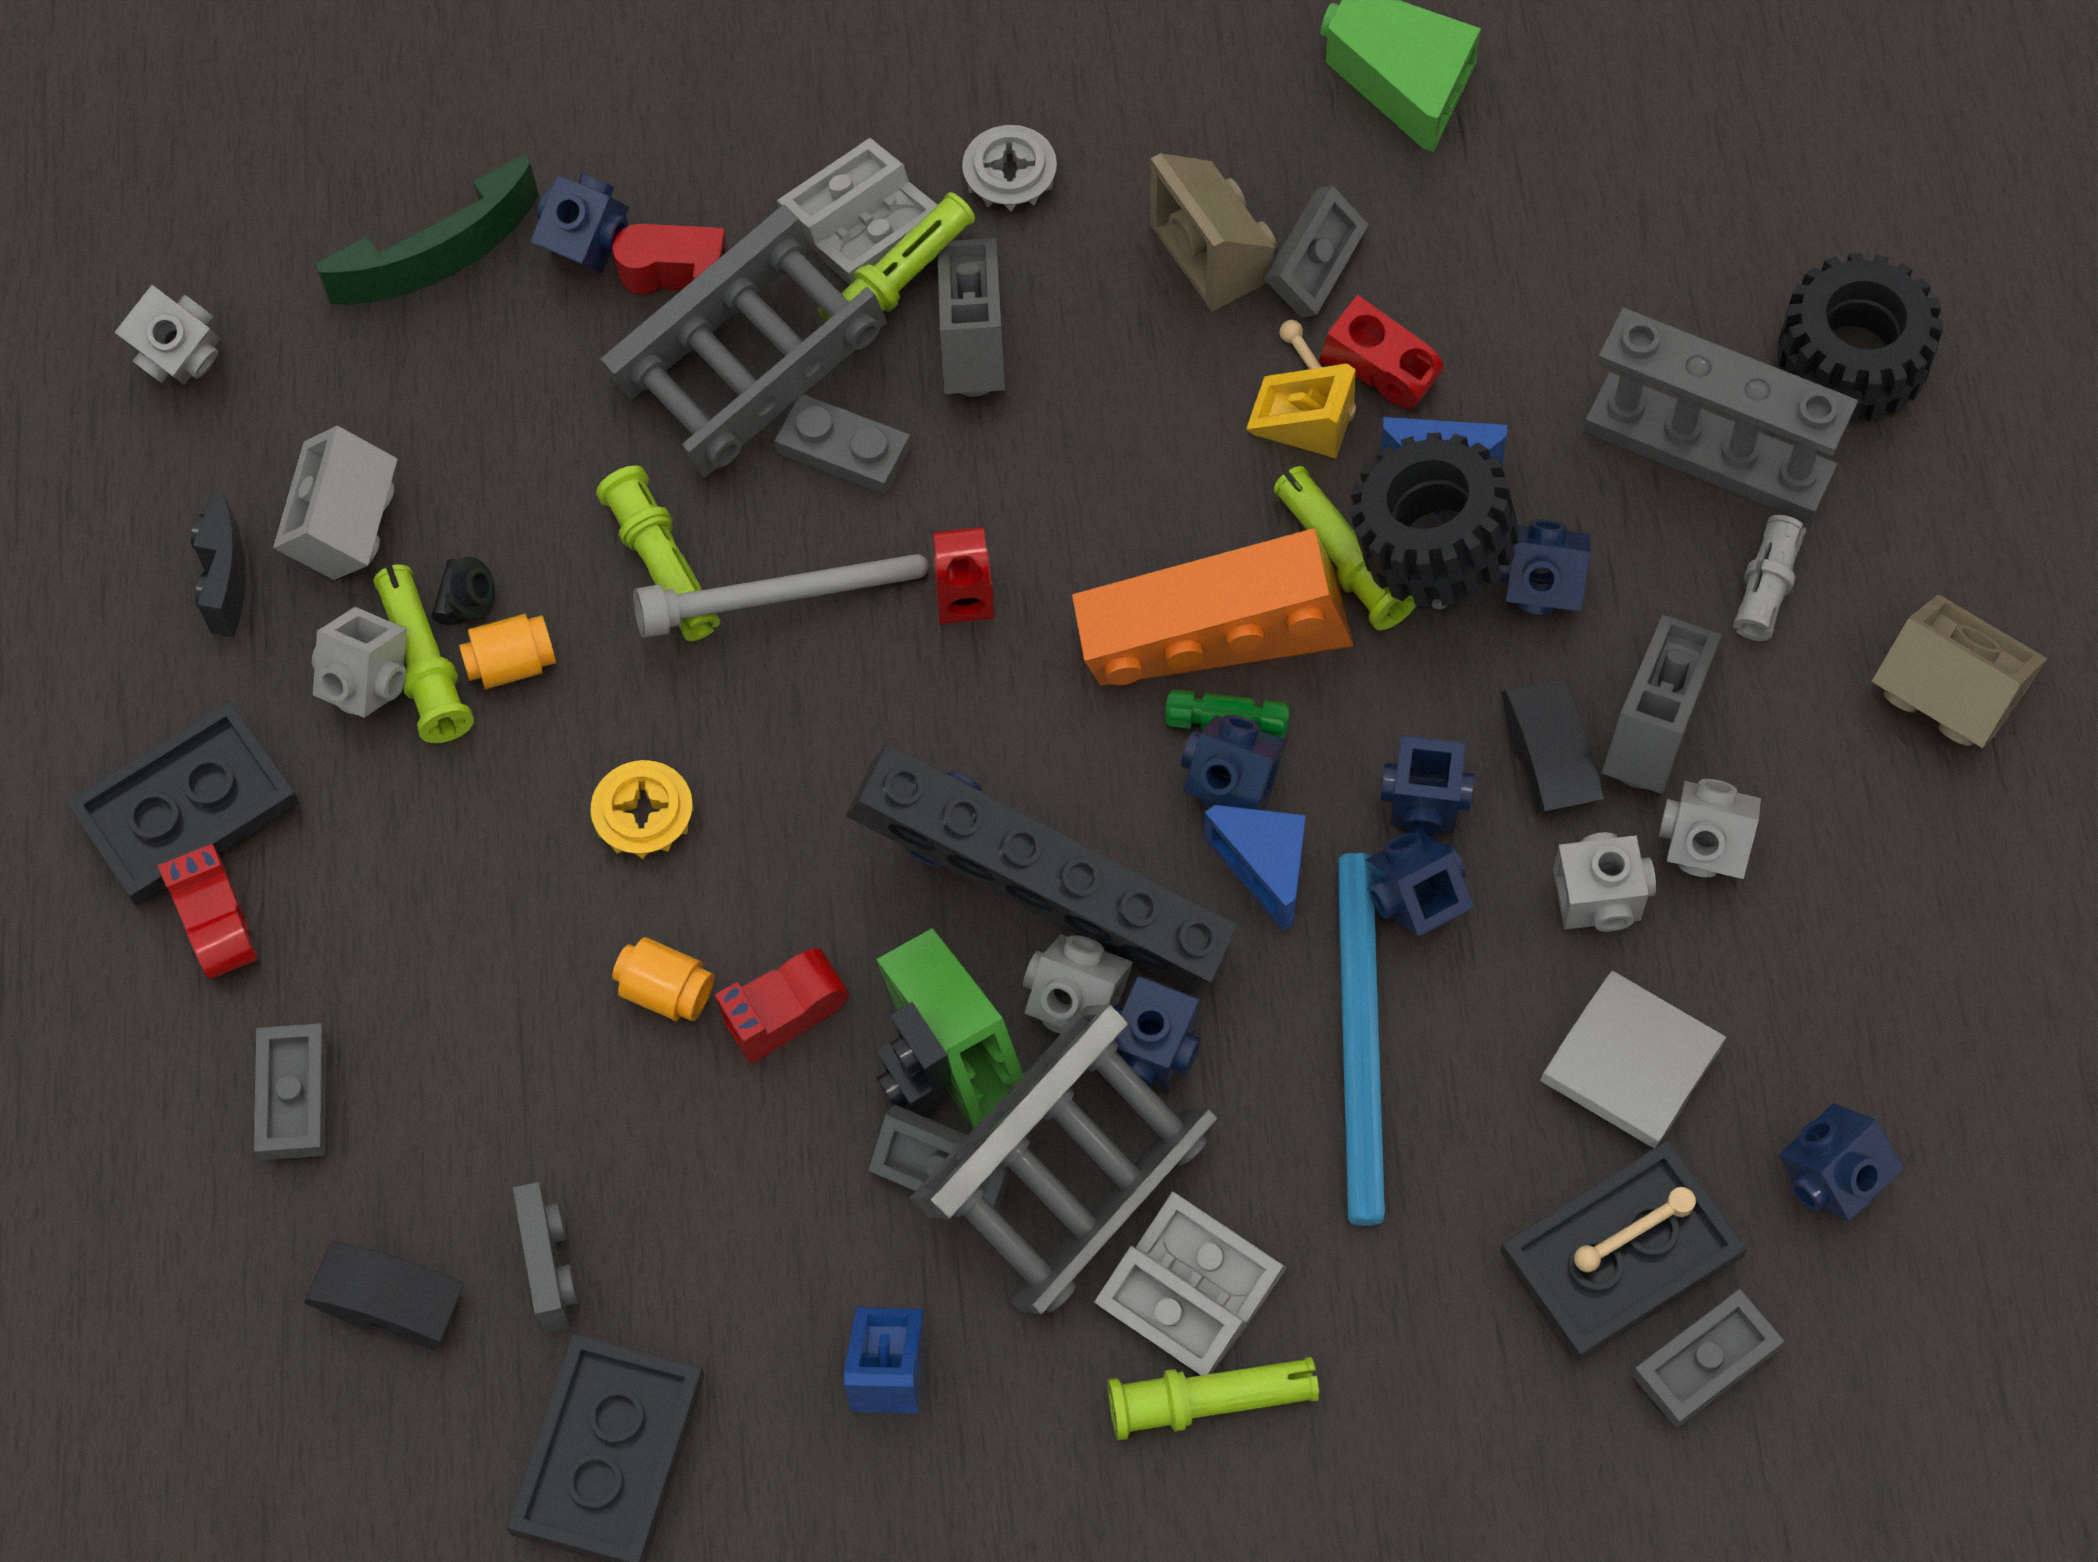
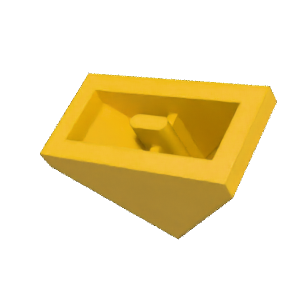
M1341 364L1264 376L1246 430L1258 437L1336 459L1355 404L1356 369L1349 364Z

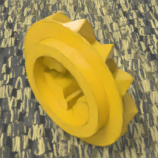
M649 760L633 761L613 769L600 781L591 801V818L598 837L607 842L617 854L621 851L634 853L641 859H644L647 853L660 849L669 852L672 843L681 834H687L688 823L694 811L691 792L683 777L673 768L663 763ZM641 790H645L652 808L660 810L659 812L649 813L648 822L644 823V828L640 829L634 814L626 813V811L637 808L638 800L641 799Z

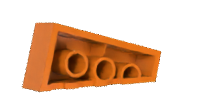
M1315 528L1072 594L1084 661L1100 686L1109 684L1127 685L1141 679L1354 646L1341 586L1338 584L1337 574Z

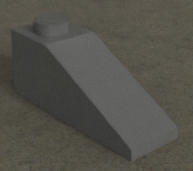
M997 238L951 241L938 254L939 319L944 394L960 393L965 396L976 397L985 395L990 391H1004L1005 376Z
M1662 614L1620 713L1602 774L1619 779L1626 785L1634 788H1645L1660 794L1664 793L1722 634Z

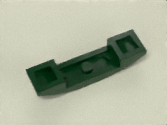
M524 154L474 180L473 184L478 198L477 202L378 253L367 236L315 263L325 295L330 303H368L408 294L452 276L487 254L518 226L539 196L531 163Z

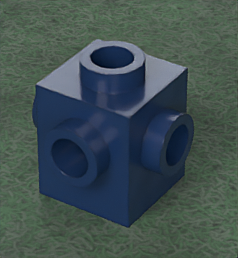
M581 173L578 183L557 175L553 187L548 188L541 197L537 209L539 221L530 242L603 273L610 253L613 251L612 244L616 235L622 229L628 227L626 214L629 206L612 198L615 187L597 178Z
M1545 519L1532 520L1529 522V526L1517 525L1519 539L1518 544L1513 545L1515 556L1510 566L1499 565L1502 577L1498 580L1507 581L1506 602L1518 603L1517 607L1520 610L1532 614H1552L1555 608L1582 611L1590 558V534L1567 531L1565 524Z
M1215 715L1201 733L1193 731L1187 741L1181 759V767L1189 770L1183 792L1198 796L1199 801L1208 808L1220 805L1261 810L1271 796L1287 740L1259 731V725L1248 718L1237 715H1226L1222 718Z
M1401 735L1397 764H1384L1380 801L1393 802L1391 826L1404 827L1406 831L1415 833L1421 830L1429 836L1437 835L1440 832L1454 833L1458 810L1470 812L1475 773L1463 772L1466 743Z
M1421 830L1417 833H1404L1390 839L1384 845V850L1365 859L1374 881L1368 885V892L1379 914L1384 919L1391 917L1418 937L1474 908L1464 881L1466 871L1456 850L1450 844L1443 845Z
M1138 976L1124 1008L1118 1005L1113 1006L1129 1023L1114 1039L1118 1043L1116 1052L1150 1088L1155 1086L1169 1092L1177 1072L1185 1075L1189 1073L1200 1047L1201 1038L1194 1036L1199 1024V999Z
M1834 1103L1816 1120L1807 1124L1800 1131L1799 1136L1778 1155L1792 1178V1181L1789 1183L1790 1190L1803 1206L1816 1213L1823 1210L1847 1221H1850L1860 1211L1867 1208L1874 1200V1197L1904 1169L1877 1119Z

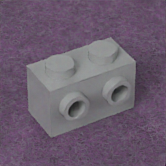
M338 425L304 441L273 549L333 580L368 566L379 548L380 539L377 532L383 511L389 505L394 494V484L391 481L398 459Z

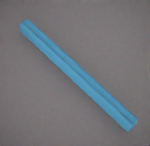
M1346 853L1341 855L1338 860L1348 1220L1351 1224L1357 1226H1374L1383 1222L1385 1214L1375 906L1368 892V885L1374 881L1365 860L1371 856L1366 853Z

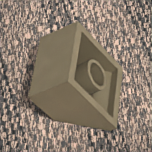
M1163 153L1150 158V226L1210 310L1213 312L1267 284L1264 278L1274 262V254L1278 252L1277 242L1268 225L1263 221L1256 223L1248 212L1244 195L1238 184L1232 178L1225 180L1212 161Z
M1938 594L1908 618L1871 682L1885 690L1883 693L1884 697L1896 707L1911 713H1916L1920 710L1940 722L1939 730L1951 740L1966 746H1971L1975 743L1983 748L2001 729L2048 658Z

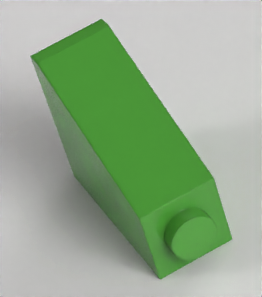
M1341 0L1340 4L1332 2L1325 13L1320 30V35L1327 38L1326 63L1419 146L1434 152L1477 63L1481 28L1400 0Z
M932 928L877 958L876 961L896 1009L899 1010L913 1002L946 1052L949 1060V1077L946 1089L973 1130L1022 1077L1023 1072L1002 1016Z

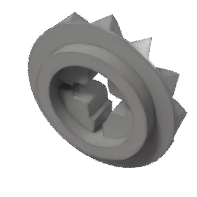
M1002 125L984 131L969 144L963 157L962 167L970 194L976 193L982 197L987 208L993 203L1005 205L1012 212L1014 207L1020 203L1029 202L1035 206L1039 195L1044 191L1052 190L1053 179L1057 171V161L1053 147L1040 133L1024 126ZM1007 154H1012L1013 162H1016L1018 169L1016 178H1013V181L1010 182L1004 178L1002 171L1004 162H1007Z

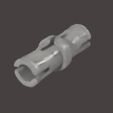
M1773 515L1768 518L1760 550L1757 553L1756 559L1748 563L1744 575V580L1747 584L1746 592L1733 623V628H1737L1736 632L1739 635L1755 641H1766L1772 637L1780 605L1784 596L1791 593L1796 579L1793 565L1806 533V527H1802L1803 523L1787 515Z

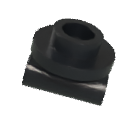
M474 557L448 560L431 615L432 619L444 625H453L458 619H476L485 616L491 610L495 600V584L487 566Z

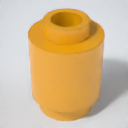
M524 613L468 629L471 642L459 645L469 681L482 678L485 690L543 674L542 667L556 663L542 615L527 619Z
M643 937L636 946L627 944L623 948L615 963L612 979L619 982V997L674 1021H678L681 1017L695 1021L702 1013L710 997L715 975L703 969L702 961L652 939Z

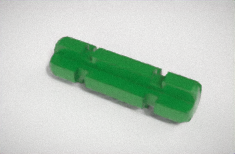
M1177 689L1171 690L1167 697L1165 720L1166 724L1170 727L1191 729L1192 723L1201 724L1200 730H1203L1215 715L1222 718L1226 715H1237L1257 723L1260 727L1259 731L1279 738H1285L1288 731L1290 709L1289 705L1285 702L1264 700L1262 706L1254 705L1255 698L1204 693L1202 699L1194 698V691Z

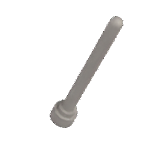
M914 554L676 594L674 589L663 590L660 584L635 588L633 591L635 617L642 638L669 634L670 627L680 626L681 619L920 579L928 573L929 562L924 556Z

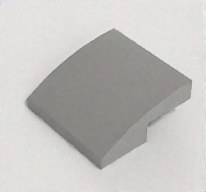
M871 138L777 200L779 208L785 204L799 218L812 249L848 285L855 280L853 274L860 266H866L867 264L874 266L938 205L909 182L904 164Z
M1612 970L1566 1036L1544 1071L1540 1081L1643 1143L1656 1148L1684 1109L1690 1094L1719 1054L1726 1036Z
M1172 1191L1136 1247L1130 1246L1094 1303L1198 1374L1207 1375L1215 1370L1237 1341L1287 1267Z

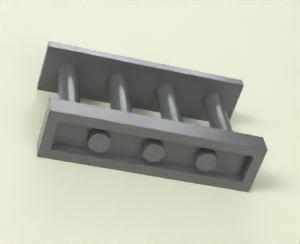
M785 204L600 358L616 387L630 401L643 390H650L692 434L682 446L695 469L703 478L707 477L716 468H721L731 463L745 443L853 351L868 346L877 337L880 328L887 323L876 295L868 287L849 302L804 257V254L812 246L799 218ZM787 273L831 317L804 341L758 295L759 292L781 274ZM741 312L785 356L758 380L712 334L714 330L735 313ZM696 351L739 395L712 419L666 373L669 368L688 352Z
M1623 307L1597 361L1621 373L1618 376L1609 372L1585 420L1583 432L1811 524L1838 464L1817 455L1818 451L1831 456L1834 455L1854 413L1858 400ZM1644 381L1678 394V399L1643 386ZM1703 404L1736 417V422L1701 409V406ZM1761 427L1763 429H1766L1768 431L1795 441L1794 445H1791L1789 443H1786L1784 441L1759 432V429Z
M1111 1004L1086 1006L909 1198L927 1217L950 1219L953 1215L956 1218L964 1216L1027 1281L1009 1301L1020 1312L1042 1315L1044 1311L1052 1312L1060 1307L1074 1292L1076 1283L1073 1279L1176 1164L1178 1166L1186 1164L1202 1150L1207 1142L1204 1133L1218 1119L1209 1109H1183L1176 1116L1116 1052L1118 1043L1114 1039L1129 1023ZM1086 1069L1089 1072L1097 1070L1159 1135L1134 1164L1072 1100L1074 1091L1070 1087ZM1042 1117L1045 1120L1053 1118L1115 1183L1091 1212L1072 1195L1028 1148L1030 1140L1026 1135ZM998 1166L1001 1169L1008 1166L1071 1232L1046 1262L983 1197L985 1188L981 1184Z

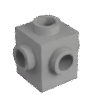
M153 285L150 286L115 331L118 336L139 351L133 359L136 365L160 383H163L168 375H171L184 386L192 376L198 379L212 366L218 355V350L214 347L221 339L207 326L214 317L186 295H183L180 301L176 303Z
M354 607L317 630L316 646L312 655V665L314 667L313 696L338 706L346 713L359 715L364 718L387 702L394 700L402 692L405 674L407 673L404 667L407 629Z
M1702 779L1699 783L1684 781L1680 801L1667 799L1658 837L1670 839L1667 861L1677 863L1681 870L1694 876L1713 877L1716 873L1744 879L1759 821L1761 798L1737 793V789L1733 785L1716 779Z
M1596 833L1583 838L1580 842L1560 844L1558 847L1553 875L1564 930L1595 926L1599 931L1610 932L1627 928L1634 921H1641L1648 897L1655 896L1656 879L1651 858H1641L1637 835L1618 838L1614 833Z
M1060 934L1044 953L1036 951L1030 960L1023 980V987L1031 990L1024 1014L1042 1020L1045 1027L1061 1034L1086 1006L1110 1004L1112 1006H1120L1133 962L1104 951L1103 946L1091 938L1084 936L1067 937Z

